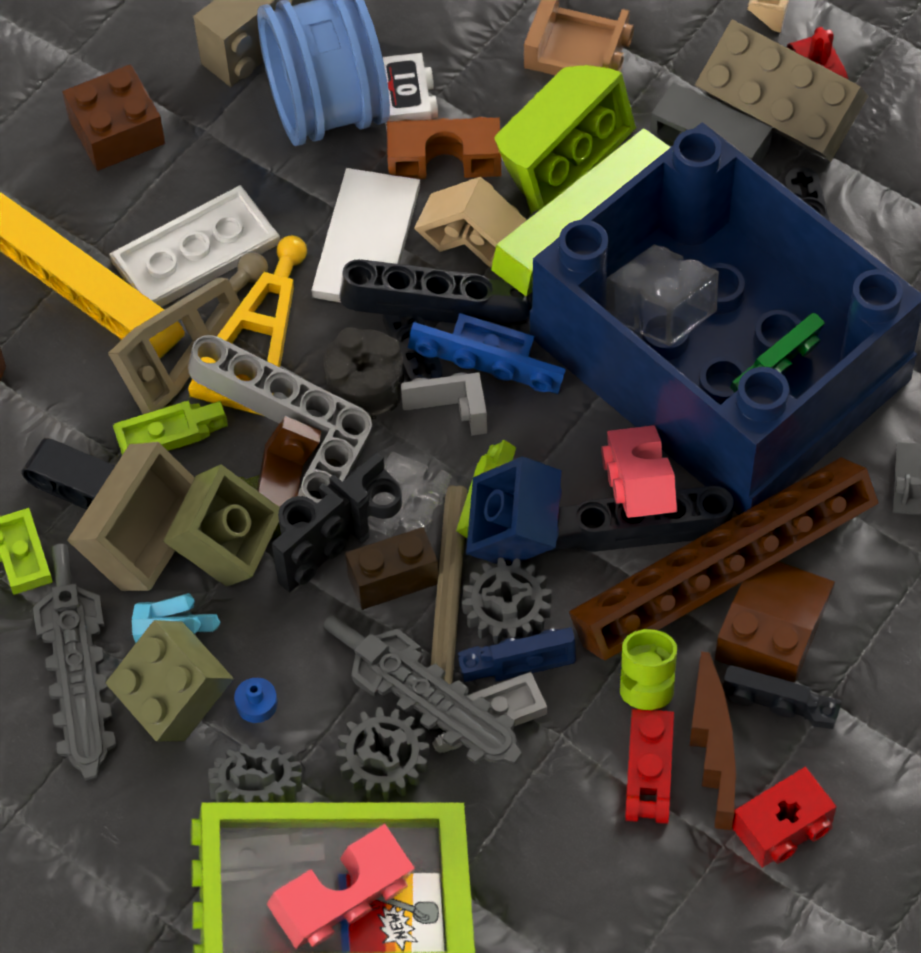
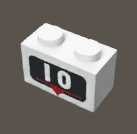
M422 53L383 57L390 99V117L388 121L432 120L438 118L436 96H429L428 90L433 89L431 67L424 68Z

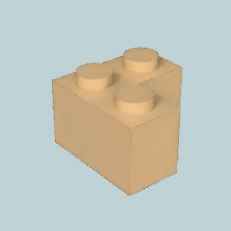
M480 176L432 193L414 229L439 252L465 244L491 268L496 244L527 220L516 207L510 205L494 190V187Z

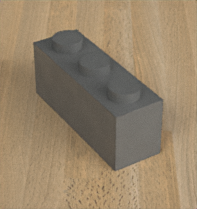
M674 82L651 113L650 133L670 146L674 145V141L679 134L686 130L694 129L703 122L758 166H760L770 151L773 127L733 110L724 103L713 101L691 88H685Z

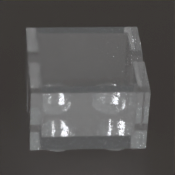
M654 244L606 279V310L627 328L635 331L639 328L640 300L642 299L641 334L671 346L717 311L719 271L705 266L696 260L689 259L683 261V256L670 251L666 247Z

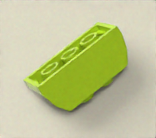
M590 65L565 67L513 116L494 137L507 171L518 189L525 195L531 214L541 210L613 153L636 129L622 73L611 68Z

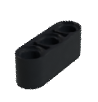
M44 438L22 469L21 474L32 486L87 510L115 465L56 440Z

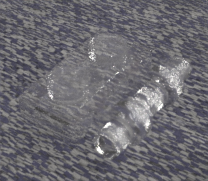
M391 451L384 463V469L401 487L402 507L391 518L379 519L369 516V528L390 537L393 536L399 525L406 527L404 533L420 527H424L427 533L433 523L432 515L438 505H442L445 502L447 487L450 485L453 477L448 472L440 470L434 480L425 481L428 475V467ZM382 492L375 495L372 500L378 505H388L395 497L390 493ZM415 496L423 499L418 509H408Z

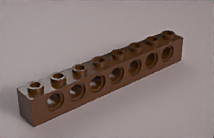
M840 457L570 610L569 614L582 646L605 661L622 651L623 641L631 633L643 629L659 630L879 504L867 468Z

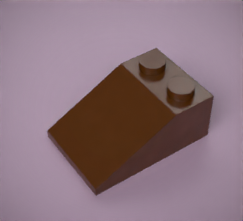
M776 562L742 582L733 599L718 635L715 660L727 665L796 683L834 588L835 581L781 562Z

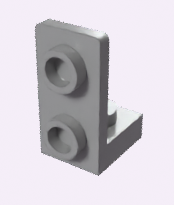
M461 372L448 377L433 379L417 378L410 382L401 383L403 410L459 403L461 421L469 420L471 436L487 434V412L479 372L471 374Z

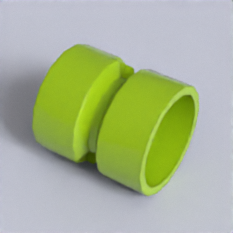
M643 629L631 633L623 641L620 695L623 701L630 706L640 710H655L669 704L674 697L677 644L668 634L658 630Z

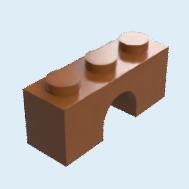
M500 117L387 121L389 175L427 179L426 168L429 161L436 156L447 154L457 157L462 162L464 178L502 176L501 155L494 139L500 131Z

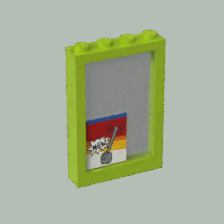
M201 803L199 819H191V846L199 845V860H192L191 883L192 887H200V902H193L192 928L201 929V944L193 945V953H475L464 803ZM386 824L415 868L406 879L408 887L388 901L383 896L369 903L372 910L354 923L349 924L346 918L332 927L335 933L321 944L312 947L307 942L298 949H295L267 906V902L273 892L310 869L313 870L318 880L331 890L342 891L350 888L351 877L340 858L349 845Z

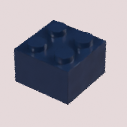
M522 456L473 477L466 554L495 564L498 563V558H503L506 566H510L516 558L523 561L556 548V541L559 535L558 513L559 502L562 496V470Z

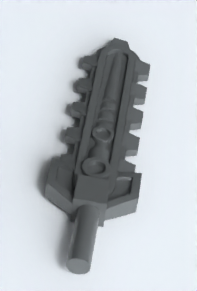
M56 544L51 548L56 587H52V592L33 606L37 638L42 637L44 643H52L54 654L45 658L47 671H56L57 683L49 686L51 699H59L61 711L53 714L54 727L64 729L65 736L64 740L56 743L58 756L68 757L70 763L81 771L86 781L97 778L99 766L104 763L107 751L116 747L114 732L105 731L104 722L112 718L110 703L101 702L100 693L108 690L106 685L107 677L106 675L97 674L96 665L104 662L102 647L93 646L92 641L93 637L101 634L100 627H105L100 595L76 586V583L73 584L68 546L66 544Z
M331 615L325 620L324 629L355 651L351 676L357 686L374 697L378 693L382 696L389 692L394 693L400 698L397 703L399 709L406 713L413 708L423 715L420 719L422 726L429 730L436 725L446 731L443 737L444 742L452 747L461 742L469 748L466 755L467 759L475 764L486 760L495 763L504 762L515 766L522 758V752L517 746L516 736L513 732L516 725L515 721L506 713L498 718L491 715L489 712L492 705L483 697L474 701L466 697L469 690L461 681L457 680L448 684L443 680L445 671L436 663L427 668L420 663L423 658L420 653L421 647L402 631L395 629L378 635L370 633L365 638L335 615Z

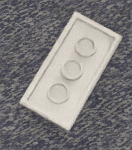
M346 168L312 286V298L341 302L339 293L342 270L349 261L363 259L400 264L420 190V179Z
M239 185L109 253L112 264L125 282L160 307H163L236 268L244 254L249 252L262 254L277 246L280 236L244 188Z

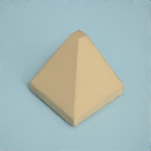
M750 0L748 10L774 32L781 33L788 0Z

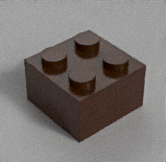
M131 64L62 91L69 121L97 171L166 144L161 116Z

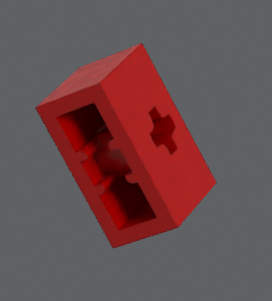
M805 766L735 809L732 829L763 868L773 861L777 864L784 862L797 851L798 845L809 838L811 841H817L824 837L833 827L832 824L837 806Z

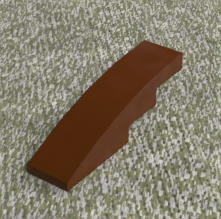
M701 651L689 746L706 748L702 787L719 789L714 828L731 831L734 817L736 784L733 730L724 690L710 652Z

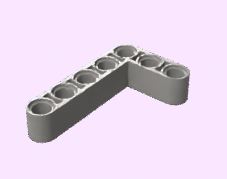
M204 335L194 342L188 364L189 374L194 381L279 424L284 416H287L321 430L319 443L321 447L303 478L298 496L308 497L318 503L322 499L313 498L308 493L309 491L319 492V486L323 483L328 486L330 484L329 478L333 474L341 481H344L350 475L365 447L372 427L371 417L365 410L217 336ZM209 357L215 360L216 362L206 363L203 362L200 358ZM243 374L251 378V380L242 381L236 375ZM280 392L287 396V398L278 399L272 393ZM308 410L319 411L323 416H312L308 413ZM348 427L353 428V429H355L359 434H358V435L348 434L347 432L344 431L343 428H348ZM335 459L342 464V466H331L327 463L326 460Z

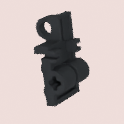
M377 452L344 481H341L333 474L329 478L330 484L328 486L324 483L319 486V493L323 499L318 503L308 497L296 496L286 500L281 505L278 512L281 535L272 542L278 583L289 593L299 584L304 585L308 583L316 574L317 569L329 558L334 559L340 555L346 547L350 533L361 543H364L370 536L369 516L387 519L395 516L402 507L401 487L384 469V458ZM382 492L390 493L395 497L388 505H378L372 500L375 495Z

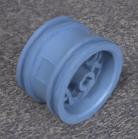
M282 0L276 3L274 11L268 4L258 8V32L267 77L281 122L287 136L295 147L305 144L306 136H309L313 142L322 140L325 131L333 128L355 124L361 130L370 127L372 120L377 125L387 123L390 117V99L386 71L378 38L364 0H313L294 6L289 1Z

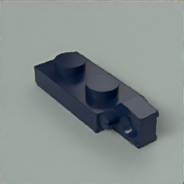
M572 627L560 630L548 629L539 635L521 639L509 638L490 647L480 648L475 646L458 652L459 667L463 680L468 682L494 676L497 682L518 677L528 672L536 673L575 664L576 645Z

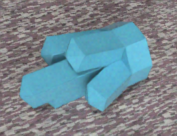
M186 593L157 602H139L135 604L132 615V635L136 643L154 620L182 621L193 634L197 632H214L218 629L220 620L217 614L183 612L192 609L195 602L191 594Z

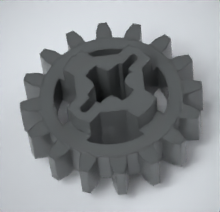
M498 558L497 567L492 568L485 562L482 564V575L475 572L470 574V585L463 586V598L465 600H462L463 614H468L467 625L469 628L478 626V637L480 639H483L488 634H492L495 645L501 642L502 637L508 639L516 638V636L520 635L523 638L532 636V628L543 631L544 618H550L551 605L549 603L552 602L551 589H546L547 578L545 575L535 578V566L533 564L524 570L520 568V559L518 558L513 561L512 566H506L504 559Z
M381 707L377 708L376 717L370 718L364 711L361 712V723L357 725L348 721L346 727L349 736L339 735L338 744L341 749L336 751L337 764L342 765L340 767L342 779L351 778V790L354 792L362 786L366 787V798L371 799L376 791H382L384 800H389L390 791L394 789L401 796L406 795L405 784L409 782L411 785L418 786L420 779L417 772H427L428 762L425 758L430 756L429 743H424V729L418 728L414 730L415 720L412 716L401 721L399 709H394L390 717L384 716ZM365 739L364 746L357 748L359 743ZM411 753L408 763L405 767L401 768L402 761L408 759V754Z
M259 743L256 749H250L247 744H243L241 750L237 753L228 749L226 750V759L215 758V768L208 770L210 798L216 799V803H285V801L295 803L297 801V792H302L300 761H294V754L292 752L281 755V746L278 745L271 750H266L264 743Z

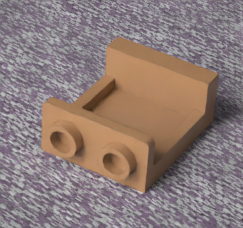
M541 0L524 43V68L556 75L565 67L582 65L611 68L621 72L624 60V53L621 52L624 46H630L634 33V26L629 25L630 11L622 9L619 19L616 21L559 8V0Z

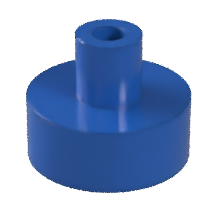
M250 678L243 681L235 691L236 710L244 720L260 723L271 718L276 712L278 706L276 690L268 680Z

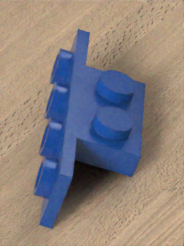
M459 313L453 334L413 322L407 347L415 350L422 356L445 359L454 362L457 366L464 369L474 368L490 373L500 380L520 382L529 385L532 389L539 392L558 394L566 370L565 368L528 357L535 336Z

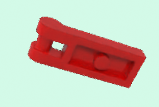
M632 709L625 821L638 822V818L655 819V823H669L674 711ZM640 794L657 795L656 801L639 800Z

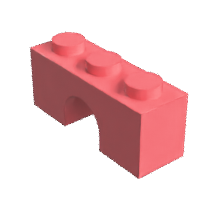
M655 425L607 431L608 446L601 447L603 468L607 470L610 487H613L616 504H623L627 518L677 512L675 474L668 457L662 458L661 439Z
M386 824L349 845L340 858L350 874V888L342 891L331 890L325 887L318 880L313 870L310 869L273 892L267 902V906L295 949H298L307 942L312 947L321 944L335 933L332 927L345 918L349 924L354 923L372 910L369 903L380 896H383L388 901L408 887L406 879L415 868Z

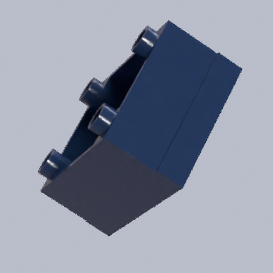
M703 122L694 129H689L679 134L672 147L581 220L567 224L562 229L559 238L533 258V308L530 310V335L535 336L534 341L635 427L655 425L661 439L662 450L705 487L720 486L731 493L733 511L738 515L793 485L912 379L917 356L914 349L921 323V293ZM816 313L825 322L818 335L821 339L819 345L805 357L800 353L791 360L793 365L784 375L770 367H756L743 374L738 384V391L734 393L730 389L732 382L750 368L758 357L810 314Z

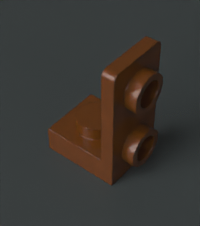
M284 416L265 444L257 491L279 507L286 500L298 496L303 465L320 443L321 430Z

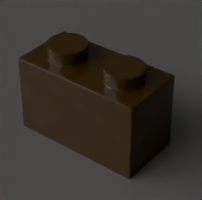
M424 527L345 553L348 578L361 610L438 584V560Z

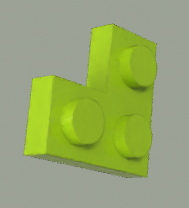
M29 508L0 516V562L3 561L13 595L53 583Z

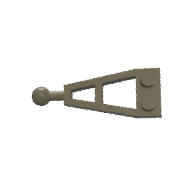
M256 252L244 254L238 262V271L229 280L228 278L212 280L134 328L108 352L142 414L164 408L182 389L190 377L188 364L194 342L204 335L217 336L241 304L236 294L248 282L256 283L263 272H268V263L261 254ZM217 297L220 303L204 324L197 309ZM181 319L193 341L168 375L149 339Z

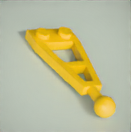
M294 235L286 236L279 241L276 250L279 262L274 273L263 272L217 335V337L231 344L242 329L271 335L267 361L278 367L281 366L294 291L293 279L289 278L293 266L303 262L307 255L305 242L300 237ZM269 292L280 294L275 318L254 313ZM209 357L201 358V360L206 363L216 362L215 360ZM236 375V377L242 381L251 380V378H249L246 375ZM193 379L190 382L188 390L189 396L212 403L221 401L223 406L261 415L197 383Z

